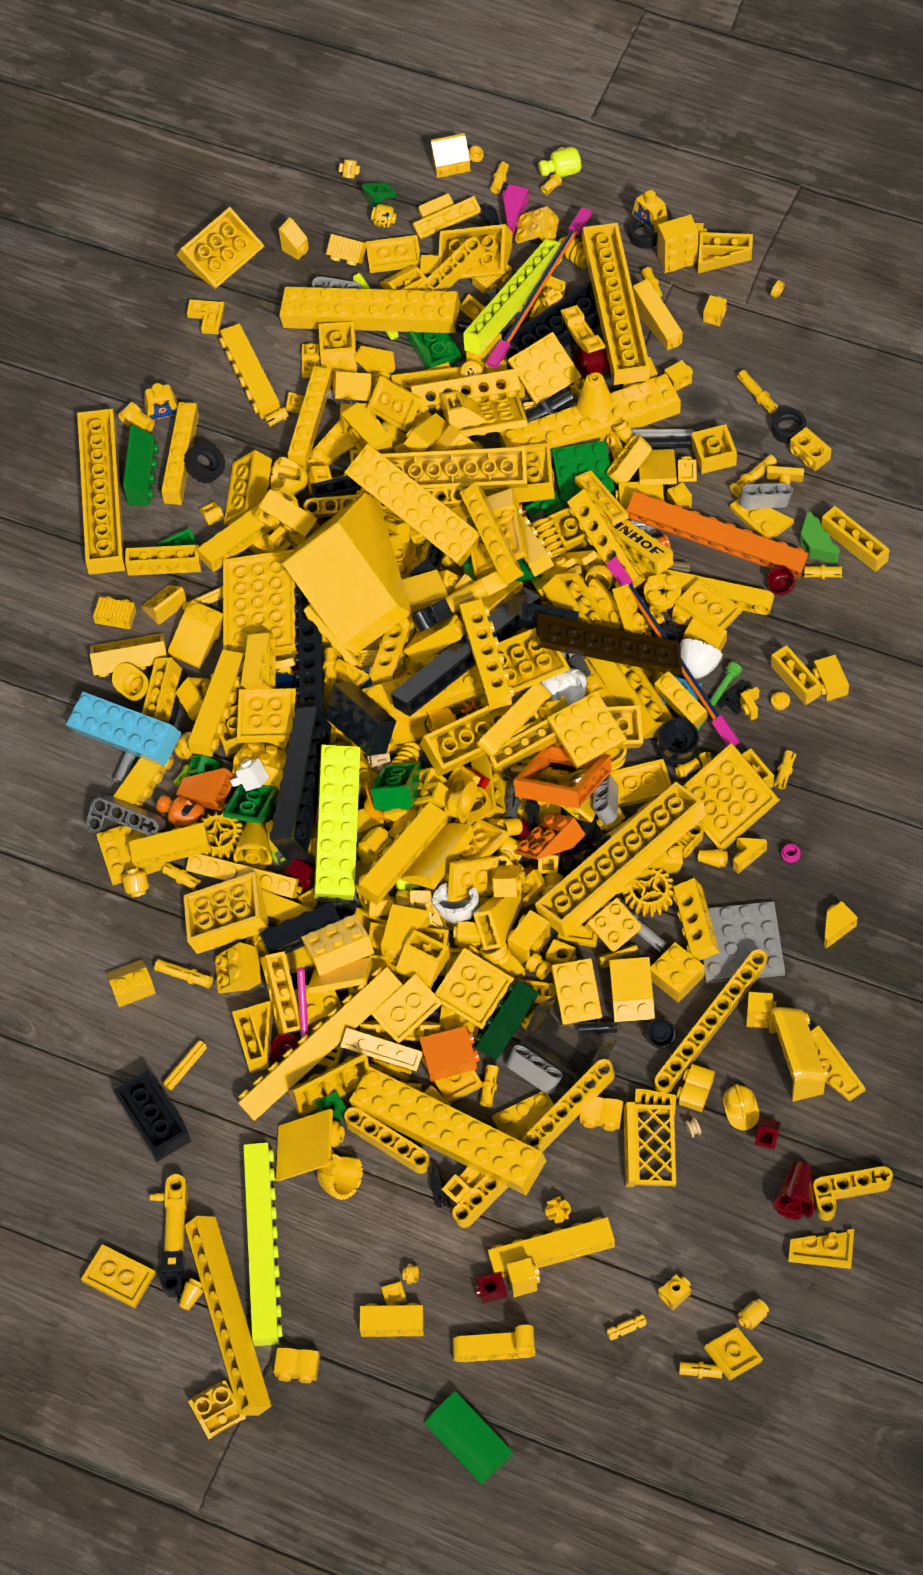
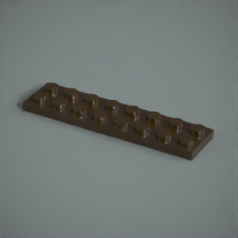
M537 613L535 617L537 646L540 648L664 673L670 672L674 675H680L682 672L679 642L540 613Z

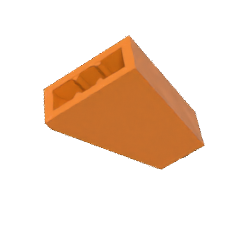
M221 768L185 777L178 787L176 796H183L201 804L205 808L221 811L232 787L230 780L235 778V776L226 768Z

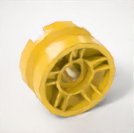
M506 941L502 948L484 950L483 945L480 948V953L484 960L495 967V964L500 963L502 965L509 960L508 956H511V951L507 947Z

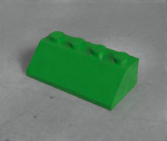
M135 425L130 426L123 487L128 506H150V499L154 498L152 484L156 482L154 469H157L156 454H159V443H156L155 436Z

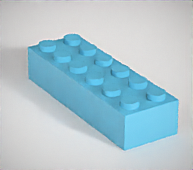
M82 692L66 723V726L77 734L164 767L181 736V732L171 724Z

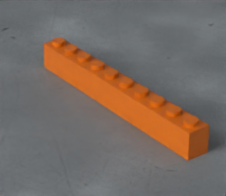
M643 492L633 493L626 510L628 512V519L769 569L779 565L787 566L797 579H800L809 553L802 548H793L785 542H776L765 535L753 534L748 529L736 528L731 523L719 522L714 517L702 516L697 511L685 510L680 505L668 504L663 499L651 498Z

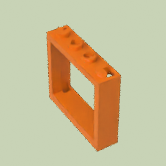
M552 744L541 750L522 772L514 778L515 797L579 809L612 772L611 755L602 754L579 767L589 770L573 788L536 781L535 779L551 762L574 766L563 746Z

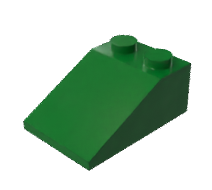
M421 762L383 765L371 788L375 810H382L384 812L398 808L407 810L414 806L417 800Z
M240 784L224 810L223 817L257 824L266 821L276 811L278 787L262 785L259 788L246 791L243 785Z

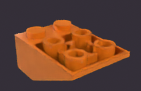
M551 812L544 817V820L531 831V834L525 840L520 842L514 853L538 860L573 848L585 836V833L574 817Z

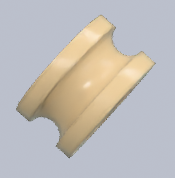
M692 1118L690 1122L688 1120L685 1121L687 1132L691 1138H694L695 1134L701 1135V1129L696 1118Z

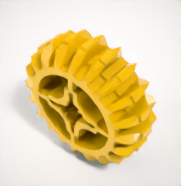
M215 812V816H211L208 813L207 819L201 817V823H204L208 830L210 845H215L216 847L211 846L212 851L201 854L220 859L226 857L229 860L230 855H234L243 832V826L239 823V820L223 817V813L218 815Z
M654 867L652 870L644 869L630 882L631 890L623 892L625 903L629 904V909H635L636 914L643 912L642 915L644 917L646 913H650L651 917L654 916L655 912L660 915L661 909L667 911L668 906L673 904V895L675 894L673 879H669L668 873L663 874L662 868L656 871ZM657 884L663 887L665 893L660 892L661 890L657 888ZM633 890L638 891V894L641 895V899H638L635 896Z

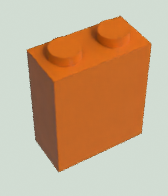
M466 1026L419 1038L430 1081L477 1069V1062L480 1061L477 1049L473 1050L472 1048L474 1038L472 1032L467 1031Z

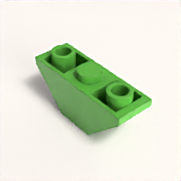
M811 511L808 512L801 531L800 545L809 553V558L837 563L840 553L838 546L832 543L829 533L823 530L819 519L814 517Z

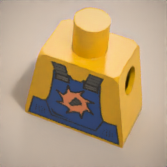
M647 190L635 200L632 215L652 231L658 232V224L668 222L666 204L656 196L655 191Z
M156 383L152 388L145 390L144 409L146 415L152 420L177 415L178 401L170 385L162 386L160 383Z

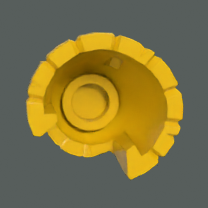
M279 457L271 470L270 489L273 491L279 490L284 486L293 496H296L307 486L308 473L296 462L285 457Z
M331 1154L332 1164L317 1169V1180L323 1190L332 1197L339 1200L348 1199L355 1194L356 1188H359L362 1180L360 1178L363 1176L361 1161L353 1157H340L336 1154Z

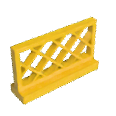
M627 1102L623 1107L625 1187H634V1185L676 1186L674 1105H643ZM638 1110L647 1111L651 1117L643 1122L638 1117ZM659 1111H669V1119L665 1123L656 1116ZM652 1118L661 1125L655 1133L646 1125ZM642 1128L651 1135L646 1142L638 1134ZM663 1128L670 1136L666 1143L657 1136ZM653 1138L662 1145L656 1152L647 1145ZM643 1147L652 1155L646 1162L639 1157V1151ZM663 1148L670 1153V1159L666 1163L657 1155ZM653 1158L662 1165L657 1172L647 1165ZM644 1167L653 1175L649 1180H640V1171ZM665 1168L671 1174V1181L663 1180L658 1173Z

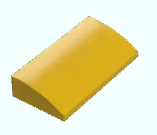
M462 823L446 824L404 873L401 880L435 889L450 869V862H455L474 838L471 825Z

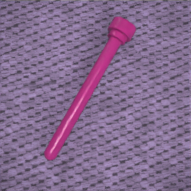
M300 967L297 969L300 1034L302 1038L306 1034L309 1037L305 970Z

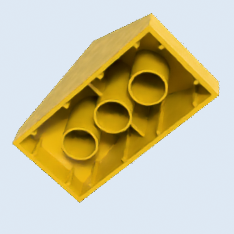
M367 493L362 494L310 533L282 562L338 643L354 654H357L412 614L380 502Z

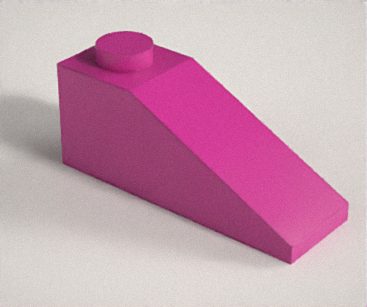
M509 184L507 189L503 191L501 200L504 203L506 225L513 232V238L519 217L523 214L529 201V190Z

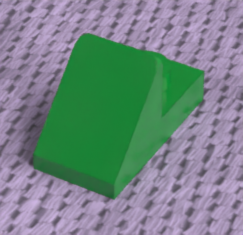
M386 182L367 183L362 186L366 200L373 207L381 204L383 199L394 198L397 193Z

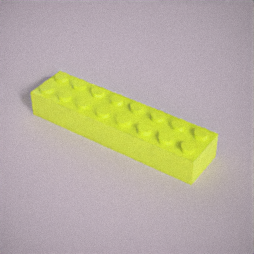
M321 746L314 900H317L319 897L328 899L338 897L341 900L352 901L354 899L360 747Z

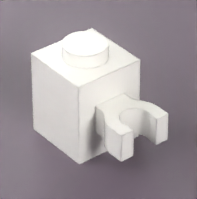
M259 758L254 760L246 759L240 763L241 766L236 770L235 778H232L230 782L233 787L242 784L245 790L249 791L261 787L268 780L269 776Z

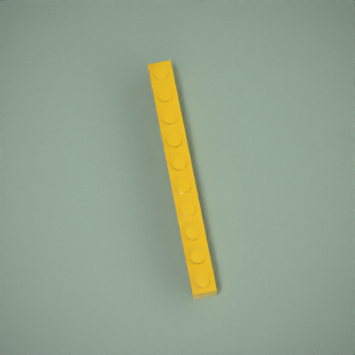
M388 967L376 969L371 974L373 978L369 982L357 987L359 991L353 996L349 994L342 1001L344 1005L339 1009L335 1007L327 1014L329 1018L324 1023L322 1021L317 1023L312 1028L314 1032L309 1037L307 1034L304 1035L297 1042L299 1044L294 1050L290 1048L283 1055L284 1059L279 1064L276 1061L268 1068L269 1073L265 1077L261 1075L253 1082L255 1086L251 1090L245 1089L238 1096L240 1100L236 1103L253 1121L261 1116L341 1042L346 1027L350 1029L358 1027L403 985Z
M196 1216L185 1225L233 1395L236 1399L239 1416H259L271 1407V1403L217 1219L210 1216Z

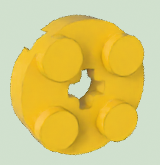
M652 575L644 586V598L655 609H670L681 596V585L674 575ZM665 589L666 592L662 595L659 590Z

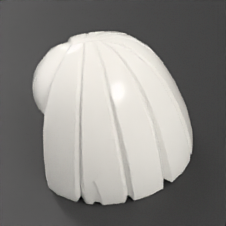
M695 639L681 640L679 647L680 657L695 679L708 675L722 659L723 654L712 645Z
M570 668L566 672L542 681V684L553 693L550 700H559L561 696H565L570 706L584 697L587 679L584 673L578 669Z
M445 883L439 887V890L437 889L434 892L432 901L435 909L444 919L458 924V921L467 922L473 917V913L478 906L479 896L477 889L473 887L469 890L470 899L456 902L447 901L448 884Z

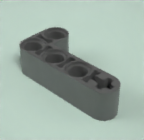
M108 795L93 800L86 820L87 829L93 833L106 829L110 824V820L150 836L157 832H162L166 827L165 820L161 816ZM101 801L104 802L105 809L102 808ZM118 808L122 810V816L119 815ZM135 814L139 817V823L135 820ZM96 819L99 820V822H100V827L97 826V824H96Z

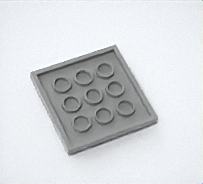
M774 901L708 908L720 953L703 959L706 984L729 981L749 954L757 949L764 951L767 955L766 968L758 978L785 976ZM759 958L753 960V962L756 964H761L763 962ZM747 973L741 975V977L744 979L751 978V976Z

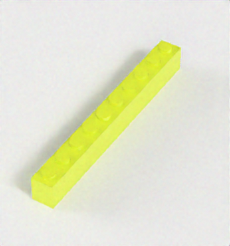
M545 239L464 331L465 351L482 354L529 299L560 249L561 242Z
M268 1143L244 1145L251 1321L254 1346L278 1345L279 1337H283L282 1324H278V1317H282L281 1304H277V1297H281L280 1285L276 1283V1278L280 1277L279 1265L275 1263V1258H279L278 1245L274 1243V1239L278 1238V1230L273 1222V1219H277L276 1207H273L272 1200H276L275 1187L272 1188V1181H275L274 1168L271 1169V1162H274L273 1149L270 1150Z

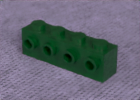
M520 980L517 984L512 983L507 991L510 995L506 1001L502 999L496 1008L499 1011L495 1018L491 1016L486 1024V1027H488L485 1034L480 1033L475 1041L477 1044L476 1049L497 1062L539 996V992Z

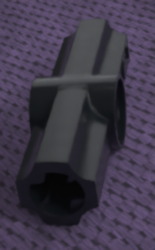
M569 389L562 391L553 398L550 397L544 400L537 407L525 413L527 423L559 412L575 403Z
M581 821L580 827L584 831L585 836L573 848L565 850V855L558 867V872L563 876H568L578 867L574 861V854L580 848H588L586 844L593 839L597 831V827L592 822Z

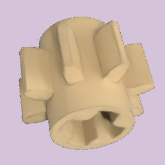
M389 752L373 756L367 755L370 768L375 767L376 771H380L383 765L390 764Z

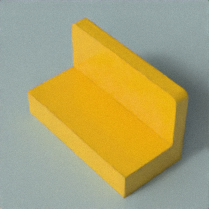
M426 712L415 713L410 717L407 715L393 716L396 724L390 740L391 745L422 741L423 737L428 734L424 724L427 718Z

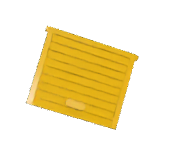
M332 1109L278 1126L275 1181H282L332 1164Z

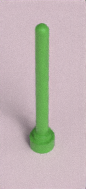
M730 662L726 667V676L710 698L713 706L716 705L731 680L739 677L743 669L739 664ZM702 722V723L697 727V730H698V731H699V729L701 728V726H702V724H703L704 722Z

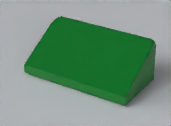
M556 490L554 491L555 499L538 500L525 506L523 510L526 511V516L530 518L540 511H543L547 516L564 507Z
M189 527L157 543L156 546L197 545L198 543Z

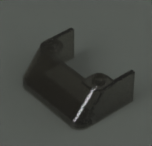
M553 996L537 1005L519 1045L529 1049L561 1071L563 1076L559 1084L569 1091L597 1061L601 1059L608 1060L617 1040L612 1039L600 1048L593 1049L586 1057L555 1036L559 1028L558 1022L549 1015L556 1000Z

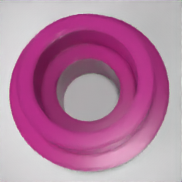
M787 844L781 850L782 859L788 863H794L800 858V849L794 844Z

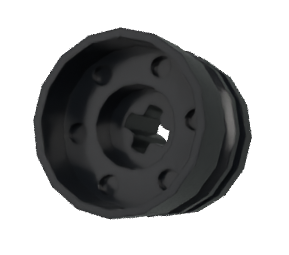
M673 718L666 721L660 729L656 745L659 759H664L667 766L674 768L678 764L691 761L694 758L699 741L697 728L689 720L683 718Z

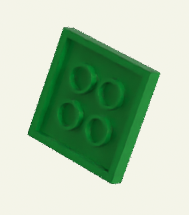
M605 440L552 449L562 503L569 501L581 491V488L575 483V477L590 470L611 494H615L613 480L607 475L610 462Z

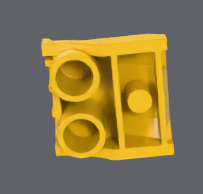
M225 1380L188 1400L208 1439H211L237 1422L246 1419L245 1416H239L236 1399Z

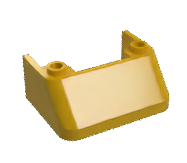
M776 1007L771 1009L769 1032L770 1034L777 1032L793 1080L792 1102L824 1094L825 1079L828 1078L826 1067L821 1065L808 1026L810 1024L808 1013H804L802 1009Z

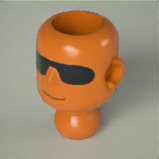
M162 795L156 805L158 812L168 813L167 818L170 824L180 828L188 827L193 823H201V817L203 818L205 813L204 807L201 804L183 796H178L172 801L169 796Z

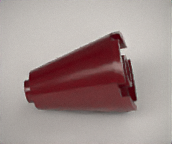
M579 345L576 346L575 353H578V357L574 358V364L582 376L581 379H586L590 373L594 372L600 374L611 372L606 348L587 353Z
M798 1161L791 1165L774 1198V1209L776 1207L778 1214L787 1219L800 1220V1217L805 1216L808 1219L814 1213L812 1168L804 1161Z

